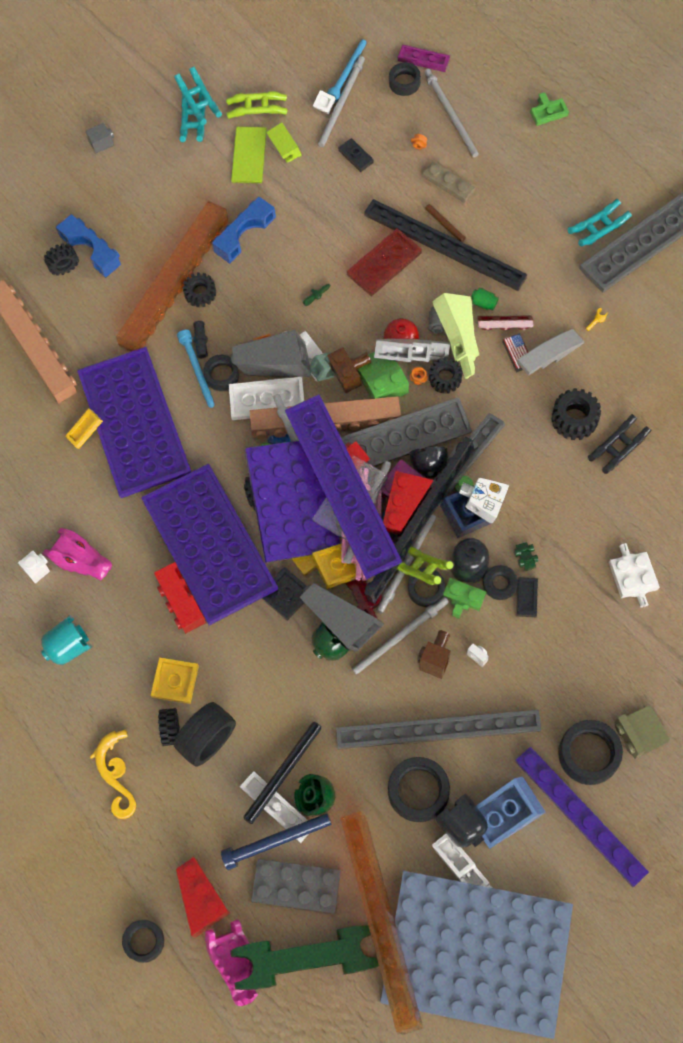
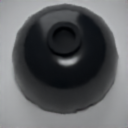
M441 446L425 447V450L419 452V449L410 451L411 464L418 473L425 474L427 478L436 477L437 473L446 467L448 450Z

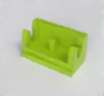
M282 122L266 132L281 157L287 163L302 156L297 144Z

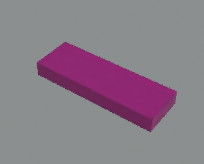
M402 44L398 61L446 72L450 55Z

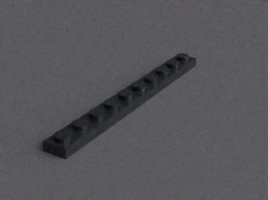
M373 199L364 212V216L516 291L520 290L527 279L526 273Z
M465 436L463 441L458 443L456 452L447 460L445 469L438 474L436 483L427 491L425 500L416 509V514L408 520L405 531L397 537L395 548L401 560L404 559L474 450L472 439ZM400 564L375 575L372 582L366 585L364 594L369 602L376 603Z

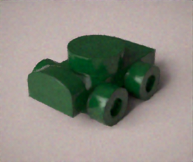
M521 543L516 545V549H514L515 556H520L518 565L519 567H524L525 571L536 568L535 563L539 562L537 554H531V552L535 551L533 544Z

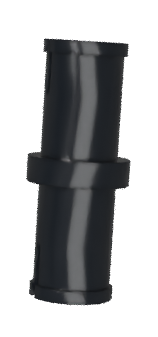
M195 321L193 323L195 333L193 340L196 344L197 358L203 359L208 357L206 344L208 337L205 335V323L203 321Z

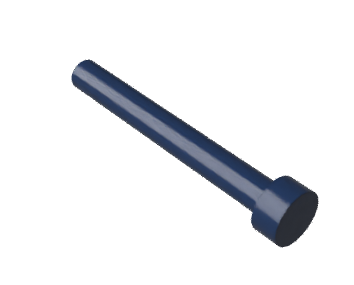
M326 813L235 850L232 847L221 850L223 863L227 870L238 867L239 861L332 825L329 814Z

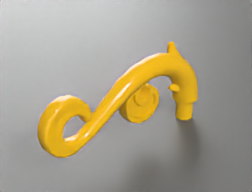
M126 729L118 732L113 731L105 735L90 756L91 759L95 757L96 766L101 777L129 800V807L126 809H120L119 807L122 797L117 796L113 800L111 812L119 819H126L133 815L136 810V801L133 795L116 780L125 773V762L117 757L111 759L108 765L110 767L114 766L115 769L110 772L106 767L105 755L109 747L112 750L115 743L119 742L122 738L128 737Z

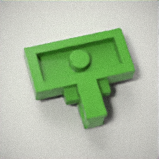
M545 92L539 94L537 99L538 106L531 108L530 111L536 126L566 117L569 114L563 98L549 101Z
M450 578L443 597L451 600V604L455 605L452 616L460 618L463 609L468 610L472 608L480 611L487 592Z

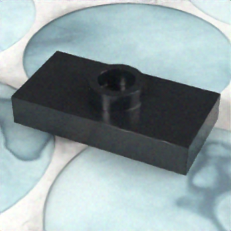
M352 138L338 147L339 152L360 172L374 163V159Z

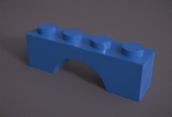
M261 197L252 201L248 208L241 212L232 224L227 225L225 230L215 237L212 242L214 253L230 264L241 253L239 242L241 234L250 228L265 229L276 218L275 207Z
M71 214L56 226L60 238L67 244L72 246L83 244L94 249L90 259L94 268L105 278L121 265L119 253L115 249H110L106 241L102 238L99 239L96 233L91 228L88 229L80 218H75Z

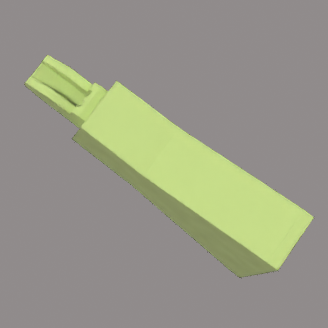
M443 293L432 302L450 341L454 359L461 363L464 377L468 379L475 373L474 361L479 356L474 336L471 297Z

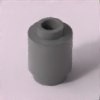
M433 306L429 311L428 328L433 333L440 334L445 330Z

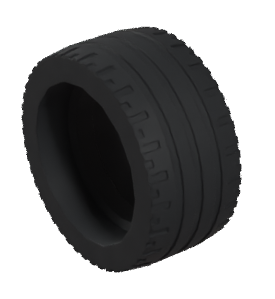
M210 702L200 708L185 723L175 738L174 748L189 763L198 767L214 756L225 744L236 726V721L220 705Z
M584 720L574 724L565 732L559 744L558 755L561 767L571 779L585 785H596L610 779L618 770L622 761L623 749L620 738L613 728L600 721ZM590 733L599 736L606 742L611 756L609 763L604 769L598 772H589L581 769L574 763L571 758L570 747L577 736Z
M412 757L401 762L392 771L388 781V798L396 813L404 819L412 822L432 820L445 809L448 803L450 782L444 769L435 761L425 757ZM410 771H427L438 782V798L427 809H411L403 803L399 796V782Z

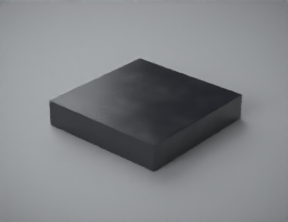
M284 567L274 577L278 590L261 599L288 621L305 603L300 596L307 585Z

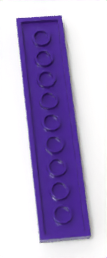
M320 394L286 409L285 413L365 578H371L402 563Z

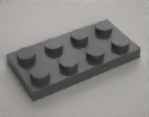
M258 859L251 902L335 914L341 870Z

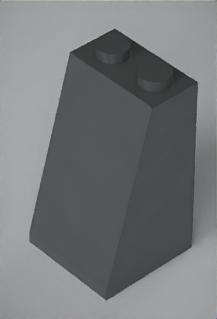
M296 330L232 347V363L247 376H311L306 342Z
M314 583L305 587L302 591L303 594L300 596L305 604L348 649L357 652L384 625L381 620Z

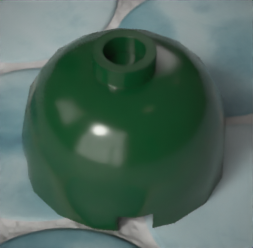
M323 622L312 634V645L315 648L313 653L319 659L324 657L329 661L339 660L350 651Z
M307 774L302 777L298 782L301 783L299 789H295L294 793L297 809L299 812H303L304 815L311 817L326 814L333 807L336 798L333 784L326 777L317 774Z

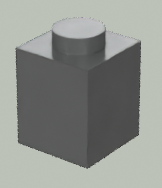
M104 123L86 130L89 143L95 153L114 146L112 140L114 138L113 132L110 128L107 129Z

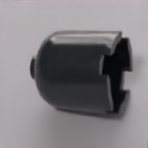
M466 538L454 547L450 560L453 563V568L451 569L453 576L460 582L464 581L467 583H476L484 578L489 568V551L483 542L474 538Z
M464 794L455 801V807L451 811L446 808L435 820L458 847L467 848L472 844L476 847L485 840L482 836L487 831L488 823L472 799L467 794Z

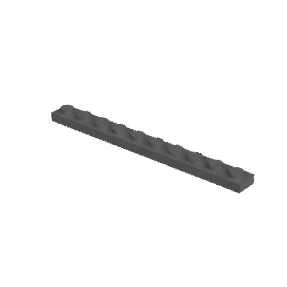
M489 413L470 435L469 438L473 441L474 450L438 506L505 426L504 421ZM436 478L433 480L431 487L436 483ZM425 494L424 498L422 499L421 503H423V501L425 500L426 494ZM389 533V536L395 546L397 537L399 535Z
M539 710L337 727L336 732L338 749L540 732L541 723Z

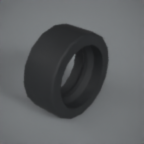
M402 62L391 68L389 72V87L395 94L409 96L419 89L421 75L417 66L412 63ZM407 74L414 77L415 80L409 84H401L395 81V78L399 75Z
M223 354L215 355L205 363L203 369L204 377L208 386L212 389L227 391L229 390V384H236L238 382L239 370L232 363L230 356ZM219 365H226L232 369V375L226 380L218 381L211 377V371Z
M421 568L418 570L423 572L426 568ZM436 570L431 575L439 576L441 582L437 584L438 590L436 594L429 598L420 597L416 593L415 583L418 578L410 576L408 594L415 604L428 607L429 605L433 606L442 599L445 590L444 578Z
M138 920L131 923L122 936L124 952L130 959L139 963H148L155 960L161 954L164 947L162 930L157 924L149 920ZM141 928L150 929L156 938L154 948L147 954H138L131 946L133 934Z

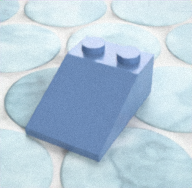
M523 777L514 778L477 805L488 823L487 831L482 837L485 839L484 841L489 849L546 813Z

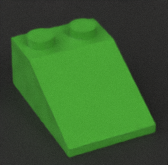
M375 352L368 354L371 363L357 369L371 399L401 397L409 393V382L395 360L374 358Z

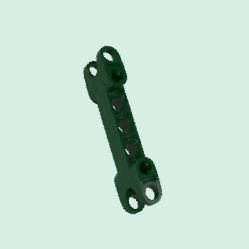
M364 925L341 928L336 930L338 938L336 941L272 951L270 941L249 943L230 950L231 957L246 958L253 966V972L248 978L234 983L235 990H258L277 986L275 975L342 964L343 975L363 972L383 965L382 958L367 957L361 950L362 939L378 933L377 926Z

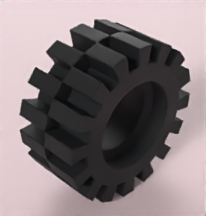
M61 243V246L57 244L55 245L56 248L51 247V251H47V255H44V261L50 273L56 274V276H59L60 273L65 275V272L69 273L70 269L74 270V266H77V262H79L73 246L67 243L66 245Z
M197 272V276H194L193 273L191 278H186L187 282L184 281L183 292L188 303L192 306L196 304V307L200 308V304H202V307H206L205 303L210 305V300H215L216 288L214 280L211 279L210 275L206 276V273H203L201 276L200 272ZM198 286L206 287V291L201 294H195L193 289Z
M444 357V361L439 358L438 363L434 361L433 366L431 365L429 382L431 387H435L437 392L441 389V393H444V390L450 393L451 389L454 392L456 387H460L463 374L461 365L459 366L457 361L453 363L454 359L452 358L450 361H447L448 357ZM441 371H449L453 377L450 380H442L439 378V373Z
M176 708L160 709L158 712V724L162 746H170L174 744L175 738L180 732L179 716Z

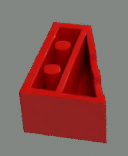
M399 471L395 472L383 519L388 533L401 534L408 520L412 517L431 487L433 480Z
M173 562L154 572L160 584L157 586L161 597L166 596L168 602L165 604L169 612L175 613L177 618L174 621L178 629L183 628L186 634L205 624L204 616L176 563Z
M192 857L176 868L191 936L196 938L229 915L230 911L197 859Z

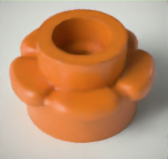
M415 134L414 138H411L414 148L419 150L426 148L427 138L424 135Z
M421 367L414 368L410 374V380L416 385H421L428 379L427 372Z

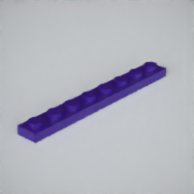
M531 747L515 760L518 766L632 887L649 873Z

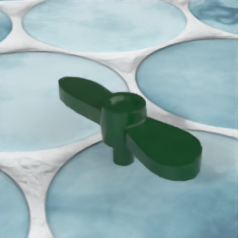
M326 284L319 290L311 289L312 295L307 297L303 304L308 306L315 299H320L322 293L327 291L331 285Z

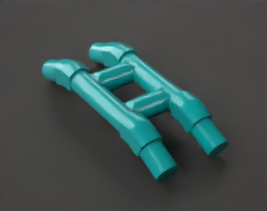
M194 66L189 71L196 84L195 87L188 90L180 73L175 75L174 78L196 119L202 125H205L207 120L200 111L201 108L209 105L210 110L217 118L221 117L222 113L207 91ZM201 92L204 100L195 103L192 96Z
M199 92L198 102L204 100L201 92ZM182 94L179 140L185 142L188 129L197 128L196 140L202 142L205 133L204 125L199 121L188 122V115H194V113L189 108V104ZM206 107L200 109L204 117Z
M615 199L601 211L583 222L581 221L569 227L567 231L569 234H573L587 228L591 235L579 240L578 244L581 247L590 245L614 229L622 226L632 217V214L626 211L612 222L608 215L621 204L618 199ZM601 220L606 227L598 231L593 223Z

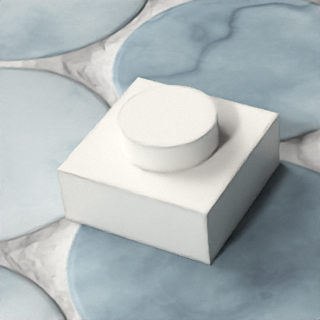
M320 90L313 107L329 115L336 98Z
M474 644L468 648L467 655L483 667L488 661L487 651L483 647Z

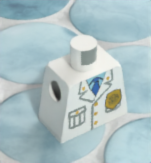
M478 478L474 487L463 482L459 493L469 497L466 504L467 509L489 523H493L497 518L509 485Z

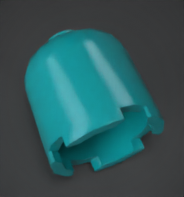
M71 615L43 635L41 639L43 650L41 653L47 661L51 660L55 664L64 665L92 648V645L87 643L89 638L80 624L75 626L72 622L74 617Z

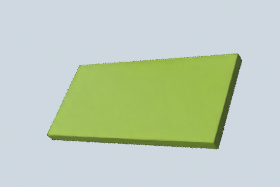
M236 127L232 183H262L267 127Z

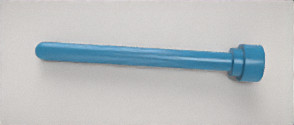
M364 39L358 44L335 86L327 91V94L336 98L334 103L340 98V89L351 72L353 64L356 63L367 44Z
M182 330L177 334L178 341L185 346L208 407L212 408L215 403L192 347V334L190 330Z

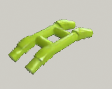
M276 91L235 94L233 97L226 99L227 104L231 105L245 101V108H235L227 112V117L231 119L247 114L261 113L286 115L287 108L278 105L268 106V99L286 101L287 95ZM251 100H261L262 106L252 107Z
M411 546L408 554L416 560L411 566L402 562L397 569L404 574L425 581L427 584L435 585L441 582V578L431 575L437 567L441 570L452 569L453 563L425 554ZM424 562L429 563L423 572L418 570Z

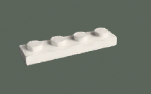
M253 771L240 788L255 801L267 783ZM277 792L264 808L285 829L308 821ZM307 834V835H305V836H302V837H300V838H297L296 840H298L300 843H302L303 840H304L309 834Z

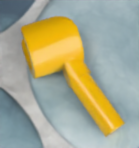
M599 308L595 318L585 329L589 331L598 322H604L608 313L601 315L602 308Z

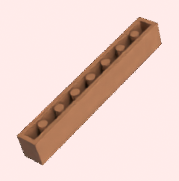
M2 280L0 281V316L59 404L77 393L74 387L77 383L72 375L68 377L66 374L68 370L64 363L58 362L59 356L54 349L50 350L48 347L50 343L46 336L42 337L40 335L42 331L38 324L32 323L33 317L28 310L24 311L22 308L24 304L20 297L16 298L14 296L16 292L12 285H7Z
M399 397L324 403L338 432L348 429L356 431L360 428H369L401 417ZM277 408L250 410L252 438L265 439L271 435L280 438L288 434L282 418H279L277 414Z

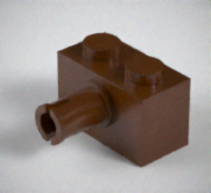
M344 347L327 355L329 365L345 393L362 386L357 369L371 363L367 352L351 359Z
M439 630L434 644L428 642L426 647L422 646L418 655L420 671L440 679L443 678L451 650L445 648L450 637L449 633Z

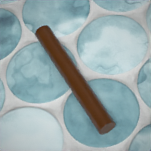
M428 204L425 207V210L460 242L466 239L433 206Z

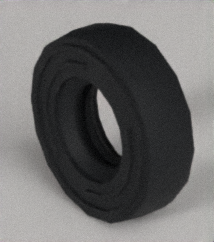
M493 566L484 575V590L493 599L506 600L513 596L517 590V575L508 566ZM497 576L505 577L508 581L507 587L497 589L493 585L494 578Z

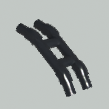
M633 414L602 445L588 455V460L591 462L602 456L605 451L614 457L602 468L604 474H608L615 469L652 431L649 427L645 426L633 440L624 433L638 419ZM617 439H620L627 445L621 452L611 446Z

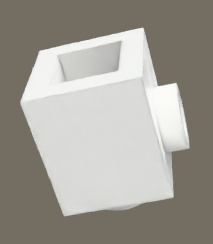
M31 551L18 562L34 583H37L50 572L46 566L48 561L41 553L37 555L34 551Z

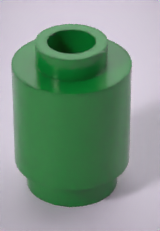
M479 287L478 290L475 289L473 291L471 300H473L472 304L487 311L489 309L493 311L499 297Z

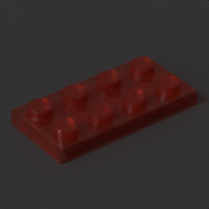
M396 228L347 270V276L372 297L422 254V249Z

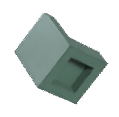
M331 352L316 355L310 364L311 373L317 381L330 379L335 376V373L328 365L327 355Z

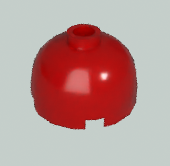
M399 318L391 321L386 326L383 339L419 340V331L412 321Z

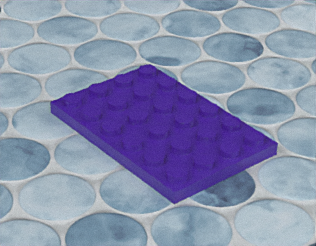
M293 441L245 448L244 452L265 563L310 556L314 552L340 544L335 514L300 442Z

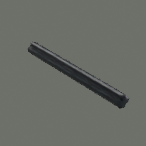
M311 723L245 813L244 820L253 824L321 731V726L318 723Z

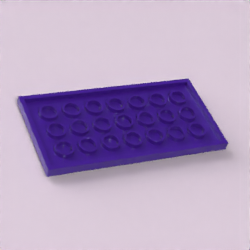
M147 347L77 370L90 409L103 421L98 426L97 431L120 498L173 481L191 473Z
M209 464L141 497L209 626L278 590L277 584Z

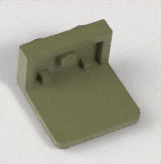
M646 706L628 716L623 714L614 722L617 733L622 736L629 754H632L634 759L667 744L670 740L651 706Z

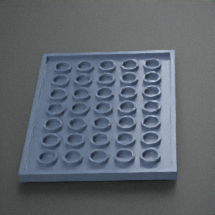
M403 871L380 1003L554 1039L573 904Z

